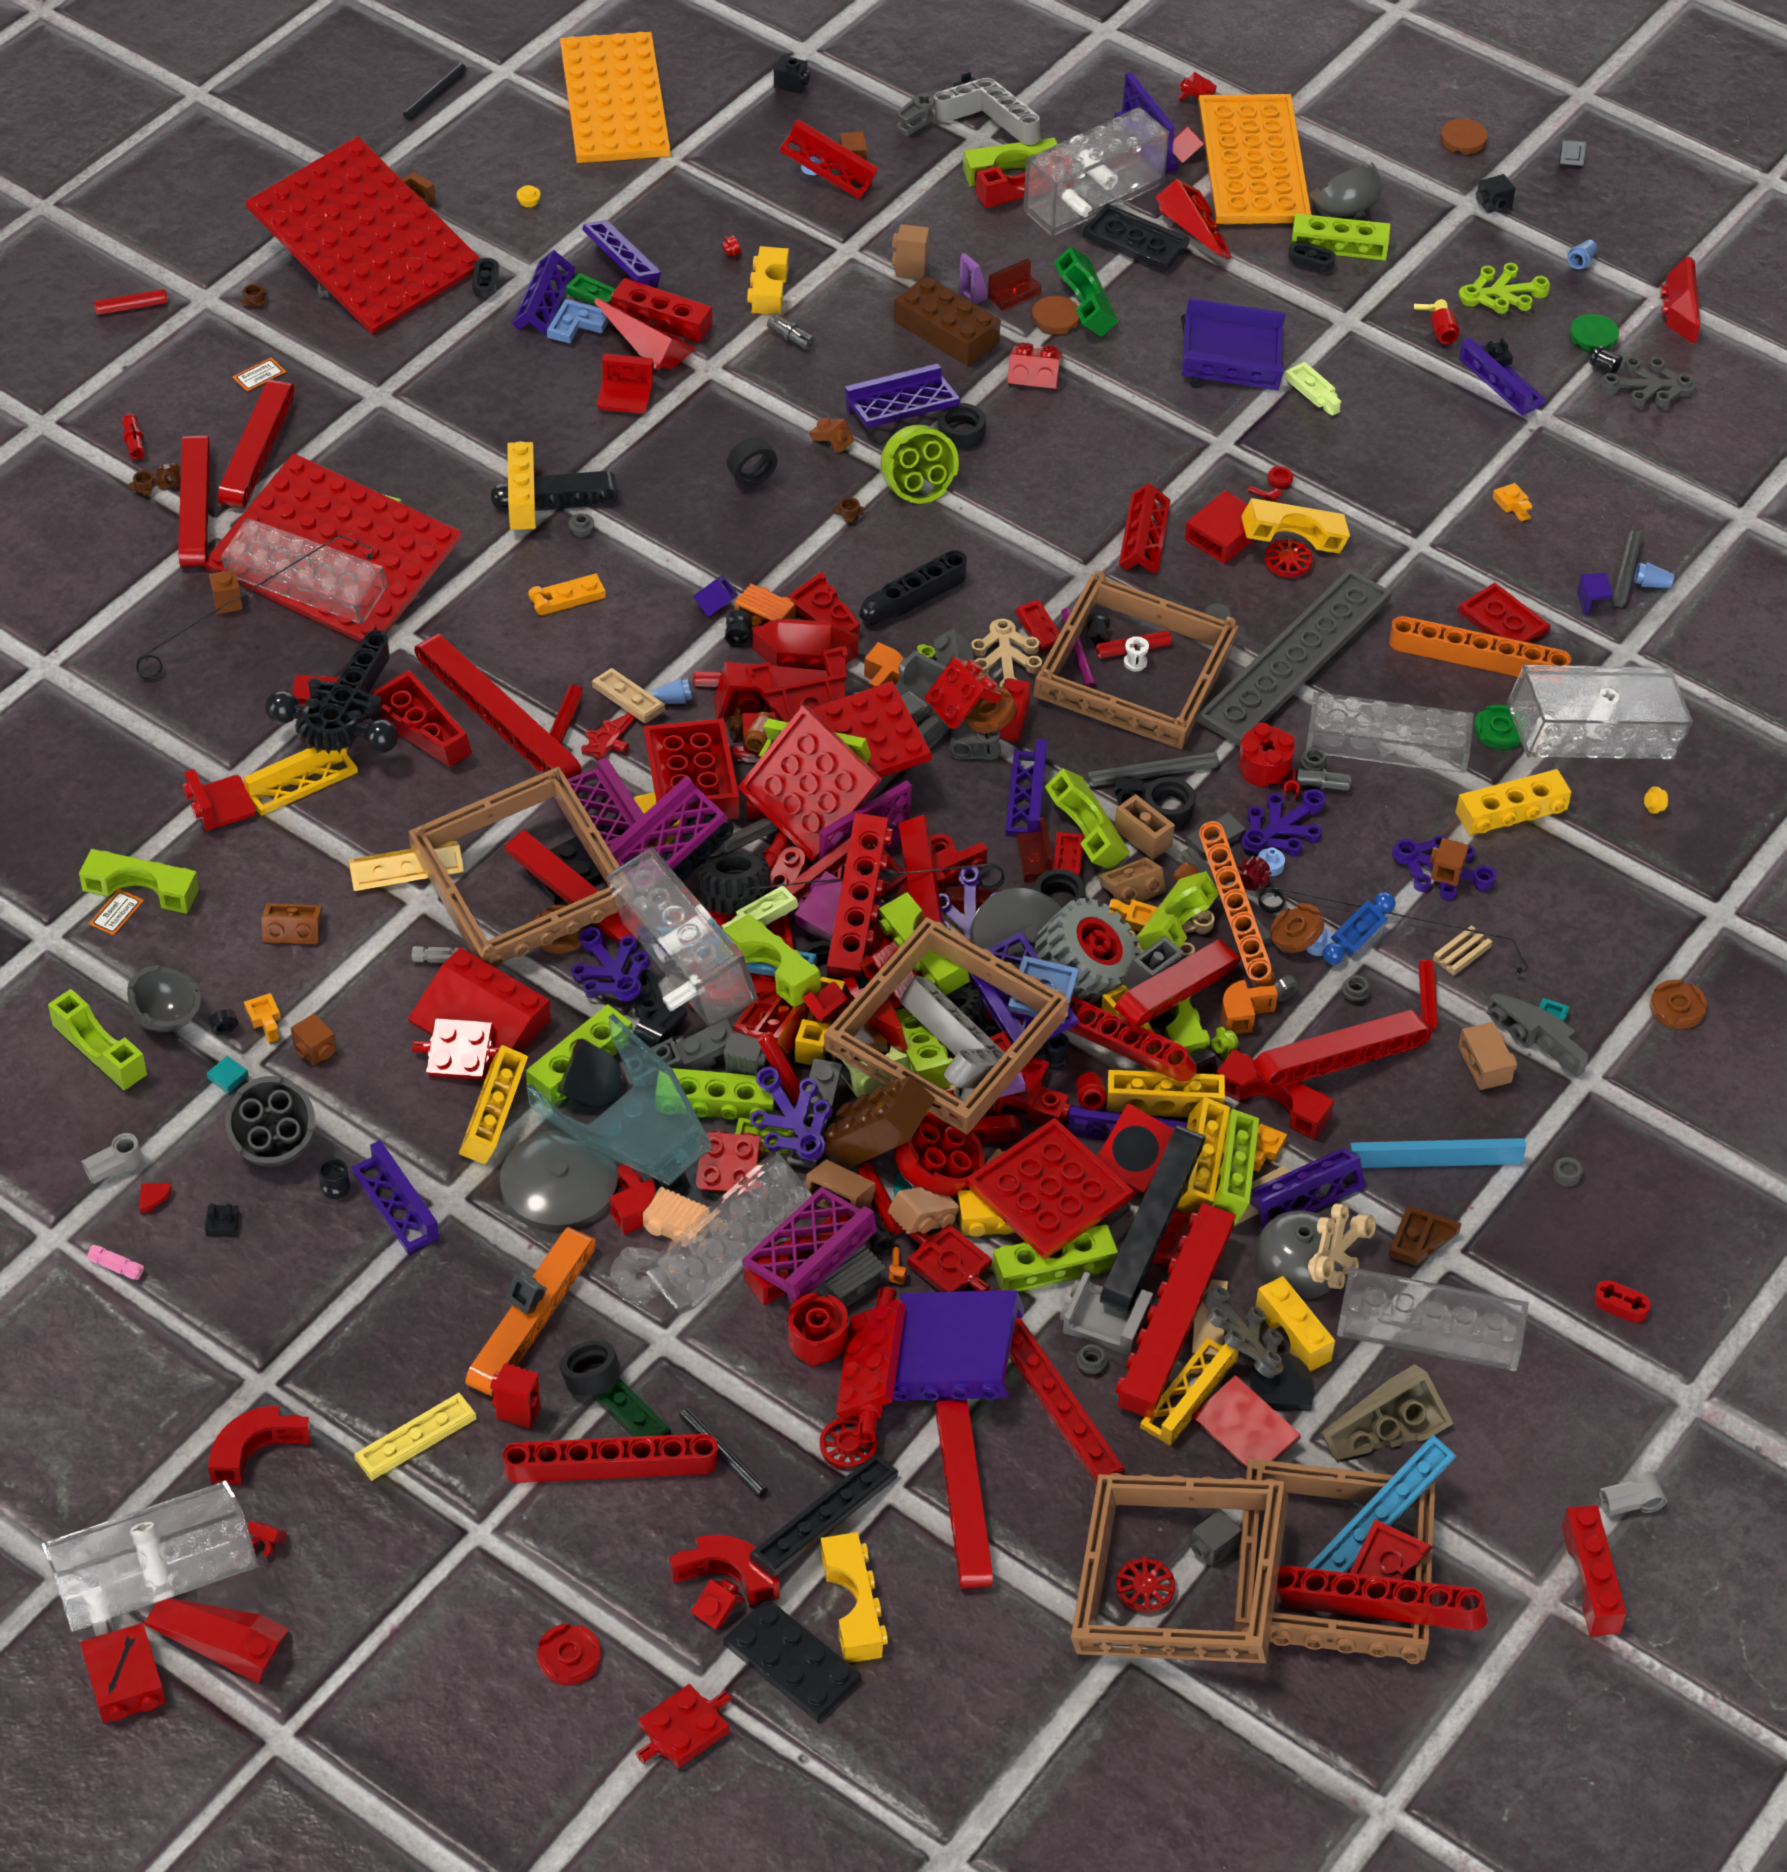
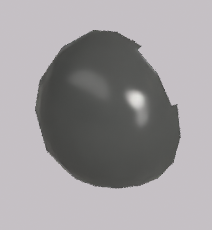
M160 965L146 967L134 974L128 983L127 996L131 1011L137 1021L146 1029L156 1032L179 1030L191 1022L200 1008L201 994L197 983L188 974L185 975L175 969L163 968Z

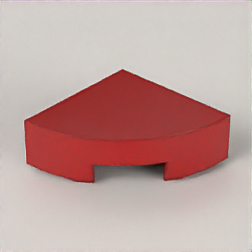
M141 1183L140 1213L151 1212L164 1200L167 1201L172 1192L171 1183Z

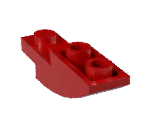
M983 842L959 852L951 845L933 855L935 869L987 864L988 849ZM985 866L976 867V868H978L979 870H981V869H982L983 867H985ZM963 868L936 871L939 894H945L947 884L959 880V874ZM907 879L898 889L896 898L906 892L909 894Z

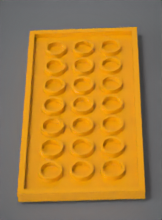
M616 33L611 35L560 38L576 162L587 163L669 157L670 145L652 33Z
M1291 94L1199 95L1198 105L1216 224L1294 223L1295 213L1311 215Z

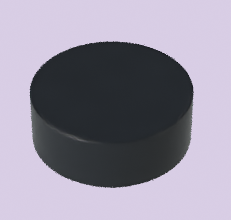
M224 1009L212 1014L208 1019V1024L212 1033L223 1035L237 1027L238 1019L233 1010Z

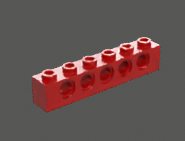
M855 813L828 956L827 977L843 979L853 975L855 981L861 982L863 971L859 963L869 957L866 955L867 946L872 947L875 930H870L871 922L877 921L879 904H875L876 895H882L884 879H879L880 872L887 868L888 854L884 853L885 845H891L893 829L888 828L887 817ZM866 844H874L876 848L868 850L865 849L863 846ZM862 869H869L870 871H872L868 875H862L859 873V871ZM858 894L867 896L865 900H857L854 897ZM860 920L863 923L859 926H853L849 922ZM849 945H854L858 949L856 951L849 952L844 948Z

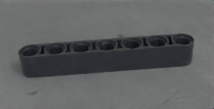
M1179 1125L1175 1127L1102 1289L1100 1303L1125 1313L1130 1312L1205 1143V1135Z

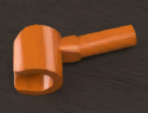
M894 1247L888 1281L903 1285L907 1274V1267L899 1266L900 1248Z

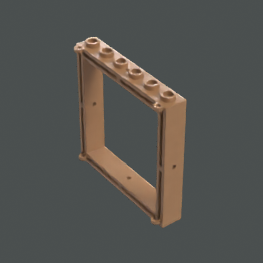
M1096 571L1095 574H1091L1038 673L1033 696L1182 750L1197 721V715L1203 709L1235 644L1239 626L1236 625V620L1232 617H1227L1225 621L1111 581L1105 578L1104 572ZM1096 604L1214 646L1179 717L1175 719L1058 676Z
M559 766L408 831L410 846L472 954L495 968L501 966L505 961L514 957L524 956L532 949L549 945L557 938L566 934L576 933L584 926L598 923L605 917L616 912H623L634 905L633 887ZM555 797L609 887L487 941L434 848Z
M926 917L824 1033L825 1050L885 1086H889L895 1079L901 1080L911 1075L936 1098L933 1104L940 1108L938 1109L931 1105L928 1112L968 1135L1068 1016V998L1059 990H1053L1042 984L1038 978L1021 972L1012 963L1004 962L995 957L991 951L981 949L971 943L965 936L957 935L948 930L944 924ZM930 949L1040 1012L964 1102L854 1037ZM854 1057H856L857 1059H859V1060H861L862 1062L866 1063L868 1066H866L865 1064L861 1063L860 1061L854 1059ZM878 1071L881 1072V1073H883L884 1075L888 1076V1077L891 1078L892 1080H890V1079L886 1078L885 1076L881 1075L880 1073H878Z
M1248 1458L1245 1479H1275L1277 1481H1284L1287 1493L1369 1502L1384 1487L1385 1484L1383 1483H1387L1394 1475ZM1435 1481L1410 1506L1416 1509L1415 1538L1430 1544L1432 1547ZM1243 1510L1234 1632L1249 1631L1253 1602L1259 1510ZM1432 1550L1413 1569V1581L1431 1583ZM1273 1612L1269 1642L1280 1646L1289 1644L1305 1646L1313 1650L1324 1648L1338 1650L1341 1653H1367L1374 1657H1400L1407 1660L1410 1664H1418L1420 1660H1425L1429 1644V1625L1411 1623L1410 1629Z
M1112 1473L1110 1475L1099 1474L1071 1634L1076 1654L1267 1663L1289 1499L1285 1482L1275 1479H1216L1209 1476L1185 1478L1179 1475L1158 1477L1149 1474L1140 1476L1122 1475L1119 1473ZM1116 1505L1265 1510L1249 1631L1234 1632L1097 1625ZM1112 1646H1123V1647H1130V1648H1119V1647H1112ZM1143 1647H1144V1648H1162V1650H1161V1649H1143ZM1176 1649H1186V1650H1194V1651H1182V1650H1176ZM1207 1651H1226V1653H1223V1652H1207Z

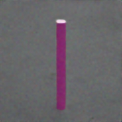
M1070 608L1061 610L1064 624L1071 614ZM1079 636L1073 646V651L1085 686L1094 689L1096 683Z

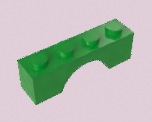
M1070 246L1054 261L1060 277L1072 288L1081 302L1076 311L1083 326L1102 337L1119 320L1090 259Z

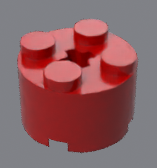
M1258 723L1253 729L1247 731L1241 740L1238 768H1240L1244 780L1258 787H1269V784L1277 783V785L1283 784L1291 775L1295 750L1294 737L1266 723Z
M809 1293L796 1299L792 1303L787 1317V1342L792 1353L812 1367L832 1361L841 1355L846 1349L848 1338V1316L844 1304L836 1297L828 1294L827 1297L818 1296V1293Z

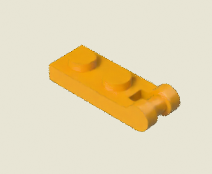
M596 573L545 588L539 586L532 587L528 591V596L531 602L535 603L534 608L537 614L546 615L606 598V592Z

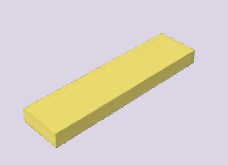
M457 1393L354 1454L355 1460L370 1480L373 1481L476 1420V1413L462 1395Z

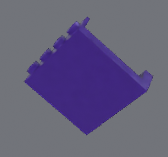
M1189 298L1185 314L1181 375L1279 391L1284 366L1281 365L1282 332L1286 313Z
M1017 1290L901 1293L900 1300L906 1305L893 1400L935 1401L937 1399L966 1400L985 1398L993 1400L996 1398H1009V1392L1005 1385L1006 1371L1016 1318H1023L1024 1306Z

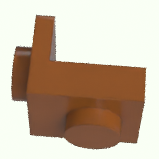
M415 172L402 179L429 207L436 202L434 183Z
M823 418L809 432L813 441H830L835 453H841L854 442V437L845 419Z

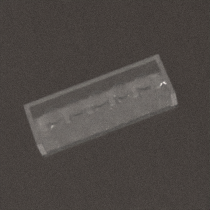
M246 518L221 555V559L226 571L235 569L237 579L258 585L322 546V544ZM324 546L258 587L363 625L387 588L388 583L383 566Z
M1314 692L1306 750L1309 748H1319L1324 751L1325 755L1466 774L1471 748L1474 713Z
M780 1153L773 1154L758 1163L649 1261L643 1269L679 1314L693 1310L743 1265L742 1259L808 1200L812 1194Z
M1349 1267L1336 1336L1517 1371L1529 1302Z

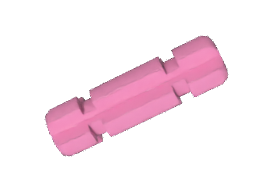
M92 1245L87 1254L88 1260L99 1263L101 1266L119 1274H124L131 1279L139 1280L144 1271L143 1265L132 1262L130 1259L98 1245Z

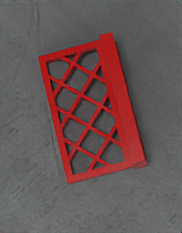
M850 837L791 883L814 881L817 877L821 878L825 871L834 876L838 875L840 879L842 871L845 869ZM866 844L863 846L865 849L870 850L871 848H876L874 844ZM888 854L886 869L894 870L896 873L905 872ZM900 874L893 881H884L882 895H876V900H882L907 879L906 874ZM812 883L789 885L785 888L799 902L801 899L805 900L809 895Z

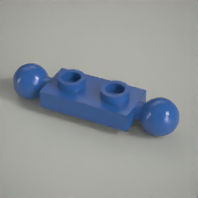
M1381 892L1376 895L1373 904L1367 900L1330 937L1335 943H1329L1324 947V960L1330 965H1337L1343 961L1345 952L1351 957L1388 920L1384 914L1394 910L1396 905L1394 896L1388 892Z

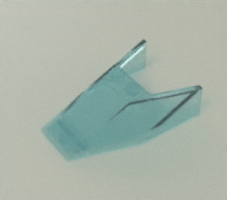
M612 1014L609 1016L611 1039L634 1083L633 1087L590 1124H583L565 1116L532 1084L527 1086L530 1108L585 1146L670 1185L712 1148V1144L673 1069Z

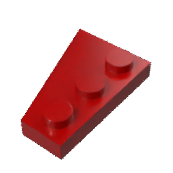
M822 571L786 596L796 604V613L806 620L833 622L851 633H858L860 631V623L847 605L842 603L837 597V591L833 586H829L826 576Z
M1374 1520L1350 1573L1404 1580L1434 1547ZM1356 1616L1364 1621L1367 1619V1617Z

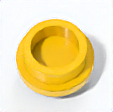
M530 185L524 186L517 191V199L524 207L537 205L541 197L539 189Z
M1653 786L1645 794L1644 804L1650 813L1657 814L1660 811H1664L1667 807V792L1661 790L1660 787Z

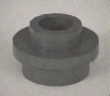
M576 514L569 519V529L577 537H586L594 528V519L587 514Z
M1319 748L1307 749L1302 754L1300 760L1303 769L1323 771L1327 767L1328 762L1324 751Z
M1353 975L1343 983L1342 994L1350 1001L1361 1002L1369 997L1370 986L1364 977Z
M1090 1344L1084 1346L1078 1352L1076 1363L1081 1371L1088 1374H1096L1105 1368L1107 1357L1102 1348Z

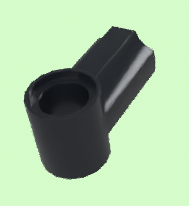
M663 1003L650 1018L643 1017L638 1022L633 1032V1038L649 1048L670 1039L671 1033L687 1017V1009L681 1005L675 1010L670 1011L666 1004Z

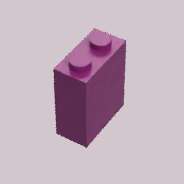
M825 871L821 878L817 877L814 881L839 878ZM842 880L812 883L809 895L805 900L801 899L798 902L799 907L794 909L796 926L822 941H831ZM858 894L854 898L857 900H865L867 896L863 894ZM875 900V904H879V908L882 907V903ZM878 912L877 921H872L871 924H872V923L877 924V922H878L879 919L881 918L879 912ZM852 920L849 923L853 926H859L863 922ZM849 945L845 949L853 952L857 950V947Z

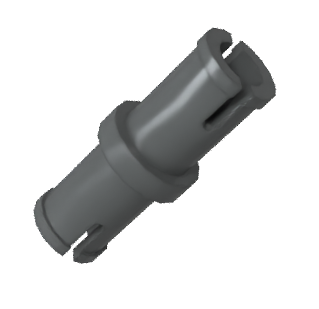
M776 313L771 315L774 321L770 318L768 319L767 327L783 335V339L786 341H793L806 351L811 348L808 343L814 344L815 337L799 329L796 323H790Z

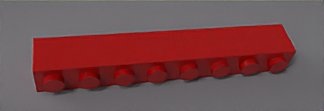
M1205 1203L1201 1204L1198 1213L1192 1212L1187 1225V1229H1190L1188 1236L1182 1235L1177 1248V1252H1180L1178 1259L1172 1258L1167 1271V1275L1170 1276L1168 1282L1162 1281L1157 1293V1298L1160 1299L1157 1306L1152 1304L1146 1319L1149 1322L1147 1330L1142 1328L1136 1341V1345L1139 1346L1137 1353H1130L1125 1368L1129 1370L1127 1376H1121L1115 1389V1393L1119 1394L1117 1407L1152 1419L1202 1304L1203 1297L1208 1290L1232 1234L1235 1214Z

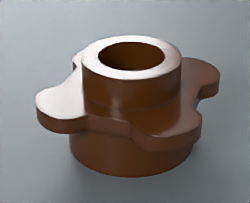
M249 284L243 289L244 298L241 299L242 305L262 306L265 304L264 296L267 294L266 289L258 284Z
M165 464L156 469L155 474L159 479L158 487L161 490L165 491L172 486L180 487L181 477L179 471L181 468L178 464Z
M142 470L134 474L133 482L129 483V489L132 491L136 490L142 495H150L152 489L158 486L159 479L153 477L151 472Z
M846 497L840 501L839 506L834 508V513L842 516L846 522H853L857 516L865 513V508L860 506L856 498Z
M736 708L734 716L730 715L728 718L727 730L732 732V740H736L737 735L743 736V714H740V708Z

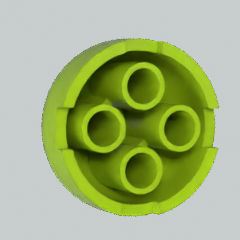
M911 425L897 431L888 440L881 455V472L887 486L901 498L917 504L932 502L944 495L954 475L957 476L959 467L958 453L951 439L939 430L927 425ZM923 478L934 484L933 490L922 496L911 495L904 489L906 488L911 492L920 490L924 483Z

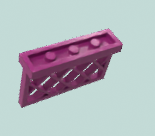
M605 757L597 760L598 768L568 778L567 781L577 796L580 792L591 794L588 800L578 799L587 813L590 808L601 810L599 816L589 815L597 830L600 825L612 827L609 833L598 831L609 847L621 836L616 835L618 828L627 830L644 814L608 758ZM594 779L598 781L595 787L584 785L585 782ZM597 796L608 798L606 803L595 802ZM552 797L557 806L559 807L560 811L564 815L565 819L569 823L570 827L574 831L575 835L579 839L578 835L576 834L575 830L573 829L572 825L570 824L560 805L556 801L555 797ZM608 812L619 814L616 820L605 818Z
M685 776L608 848L622 871L640 889L647 893L720 827L728 817ZM700 801L699 809L690 810ZM705 815H717L709 823L703 824ZM697 817L696 825L686 826L687 818ZM680 819L679 827L670 828ZM694 833V837L690 841L683 842L684 834ZM677 835L675 844L665 845L668 836ZM659 838L658 846L650 847ZM673 852V856L668 861H662L664 853ZM656 854L654 863L645 864L646 855ZM639 857L637 865L629 866L636 858ZM653 870L652 875L643 883L641 881L643 872Z
M906 780L820 830L819 859L814 861L813 865L838 847L846 834L848 835L843 842L851 837V826L853 825L855 813L873 815L876 809H878L874 816L884 817L891 808L886 817L888 818V828L893 829L891 845H885V851L887 852L901 844L898 823L911 819L912 785ZM835 834L832 840L829 841V837Z
M821 1187L742 1259V1264L747 1269L787 1292L788 1299L794 1302L799 1297L811 1293L877 1231L874 1211L866 1206L860 1210ZM822 1199L832 1204V1208L815 1210V1206ZM850 1214L853 1216L848 1222L837 1223L838 1215ZM833 1216V1224L816 1226V1218ZM812 1219V1226L795 1228V1224L799 1220ZM834 1232V1235L828 1240L817 1241V1234ZM813 1234V1242L796 1244V1236ZM792 1237V1245L775 1247V1243L780 1238ZM814 1250V1253L808 1259L797 1260V1252ZM793 1253V1261L776 1262V1255ZM772 1256V1263L759 1265L755 1261L759 1257ZM794 1269V1272L785 1280L777 1275V1271Z

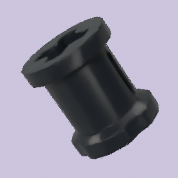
M1600 345L1593 352L1589 363L1593 367L1598 366L1606 370L1607 374H1616L1621 366L1623 357L1620 355L1614 356L1605 351V347Z
M1102 613L1091 614L1087 618L1089 632L1086 634L1085 641L1090 647L1096 648L1098 643L1109 641L1107 629L1110 627V619Z
M1059 1033L1044 1043L1046 1050L1042 1060L1049 1062L1050 1069L1056 1070L1066 1066L1068 1062L1066 1051L1069 1048V1039L1065 1034Z
M874 1213L877 1231L869 1240L871 1241L873 1251L881 1253L895 1243L896 1236L892 1231L887 1230L883 1224L882 1216Z

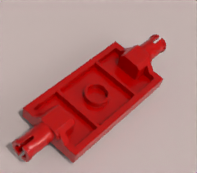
M883 1287V1292L881 1288L877 1291L875 1308L850 1318L836 1414L843 1420L852 1416L859 1418L856 1439L862 1443H870V1440L873 1442L876 1439L877 1421L881 1418L883 1405L891 1403L893 1400L906 1305L900 1299L895 1300L897 1292L891 1287Z

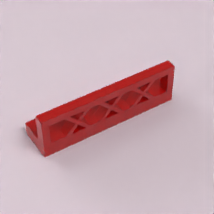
M799 119L794 123L790 135L779 149L781 153L859 200L872 184L879 169ZM793 143L800 147L801 151H794L788 146ZM810 157L818 158L821 163H814L810 160ZM830 169H836L841 175L836 176L832 174ZM856 181L862 185V188L859 190L852 186L850 182Z
M1151 483L1146 484L1131 494L1119 559V566L1125 571L1137 563L1152 574L1159 570L1171 500ZM1155 499L1161 504L1160 509L1158 508ZM1152 515L1154 516V518H1155V520H1156L1157 527L1155 526V524H1154V522H1153V519H1152V517H1151ZM1148 533L1151 534L1154 544H1152ZM1145 551L1148 552L1151 561L1145 557Z

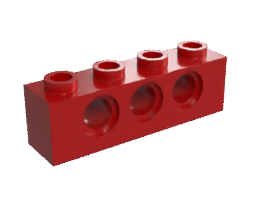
M627 278L623 279L611 295V304L635 315V319L639 318L656 326L657 329L700 343L712 326V306Z

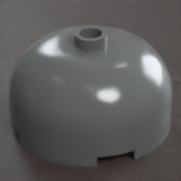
M1374 163L1368 164V168H1365L1364 164L1352 168L1330 179L1331 181L1324 185V189L1317 187L1313 190L1309 197L1318 214L1324 217L1352 218L1353 220H1359L1366 216L1365 212L1376 204L1382 192L1381 177Z
M265 1076L251 1080L237 1090L226 1110L225 1127L229 1140L242 1157L260 1166L275 1167L290 1163L305 1152L315 1133L316 1117L312 1103L301 1087L282 1079V1077ZM272 1124H277L276 1133L269 1131V1127Z
M1297 1210L1280 1214L1268 1222L1259 1235L1255 1252L1256 1271L1265 1285L1284 1276L1297 1294L1303 1296V1299L1317 1298L1333 1289L1329 1288L1328 1280L1322 1283L1314 1282L1308 1272L1309 1261L1319 1250L1322 1235H1319L1317 1231V1223L1323 1216L1310 1211ZM1331 1235V1240H1330L1329 1249H1330V1246H1331V1241H1332V1236H1333V1235ZM1334 1261V1270L1343 1271L1344 1267Z

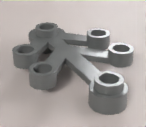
M1628 357L1625 361L1624 369L1642 379H1622L1614 373H1608L1602 377L1599 389L1603 394L1613 396L1619 392L1620 388H1645L1642 391L1636 390L1632 393L1630 400L1632 405L1637 407L1644 406L1646 400L1657 393L1655 403L1660 407H1667L1676 396L1685 397L1691 395L1696 389L1697 382L1688 374L1678 375L1665 367V361L1660 357L1651 358L1649 370L1653 373H1659L1667 379H1661L1641 367L1640 360L1637 357ZM1662 388H1670L1668 391H1659Z
M1221 1286L1210 1288L1203 1297V1303L1211 1310L1207 1315V1320L1213 1326L1228 1332L1224 1337L1225 1343L1231 1348L1238 1349L1255 1359L1254 1366L1263 1376L1273 1378L1275 1375H1279L1284 1369L1282 1359L1277 1354V1347L1283 1341L1282 1334L1274 1328H1269L1262 1337L1265 1342L1264 1348L1259 1342V1331L1261 1324L1266 1319L1265 1313L1257 1307H1251L1245 1315L1248 1321L1246 1326L1230 1306L1229 1292Z

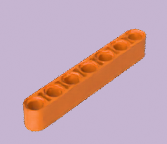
M1405 616L1395 618L1391 626L1389 645L1394 650L1553 685L1563 684L1568 677L1571 657L1566 651Z
M1207 822L1200 828L1199 836L1252 988L1273 986L1276 983V978L1224 829L1218 822ZM1222 859H1226V860H1225L1224 862H1222V863H1217L1218 861H1220V860H1222ZM1228 882H1234V883L1231 884V885H1228V886L1225 885V884H1227ZM1238 904H1241L1240 907H1238V908H1233L1234 906H1236V905H1238ZM1245 927H1250L1246 931H1241ZM1253 950H1258L1255 954H1249ZM1266 973L1265 976L1257 978L1259 974Z
M567 1227L562 1232L532 1276L540 1285L547 1288L543 1299L538 1302L535 1312L526 1315L514 1304L470 1366L465 1379L467 1386L494 1397V1391L490 1388L493 1375L496 1371L500 1372L505 1363H509V1365L514 1364L515 1367L518 1366L591 1258L596 1246L595 1238L570 1227Z

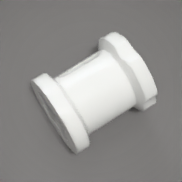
M1131 637L1125 644L1127 656L1124 657V666L1130 671L1139 672L1147 666L1145 654L1148 652L1149 644L1142 637Z

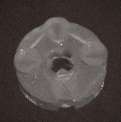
M624 1248L614 1260L610 1269L612 1287L618 1291L619 1297L630 1303L645 1304L651 1302V1298L657 1295L661 1297L665 1294L670 1285V1267L666 1255L649 1248ZM645 1272L648 1276H642L640 1280L636 1279L635 1273Z

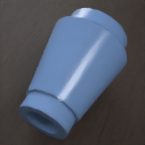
M1586 240L1570 249L1568 253L1569 265L1574 269L1586 268L1597 250L1596 243L1593 240Z
M1648 562L1644 564L1638 563L1633 581L1639 584V587L1670 589L1673 584L1674 574Z
M679 678L652 690L653 696L665 705L687 704V701L693 700L688 679L682 680Z

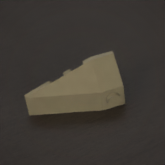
M1414 1364L1382 1384L1321 1432L1334 1459L1340 1460L1370 1453L1372 1450L1388 1446L1392 1448L1400 1446L1401 1443L1426 1440L1454 1423L1427 1371Z

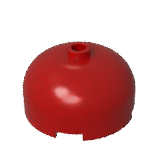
M927 1112L912 1139L895 1147L896 1164L907 1183L914 1189L922 1187L925 1191H931L933 1194L937 1193L938 1195L953 1197L958 1195V1191L969 1188L966 1178L982 1168L985 1163L983 1147L974 1132L967 1135L930 1112Z

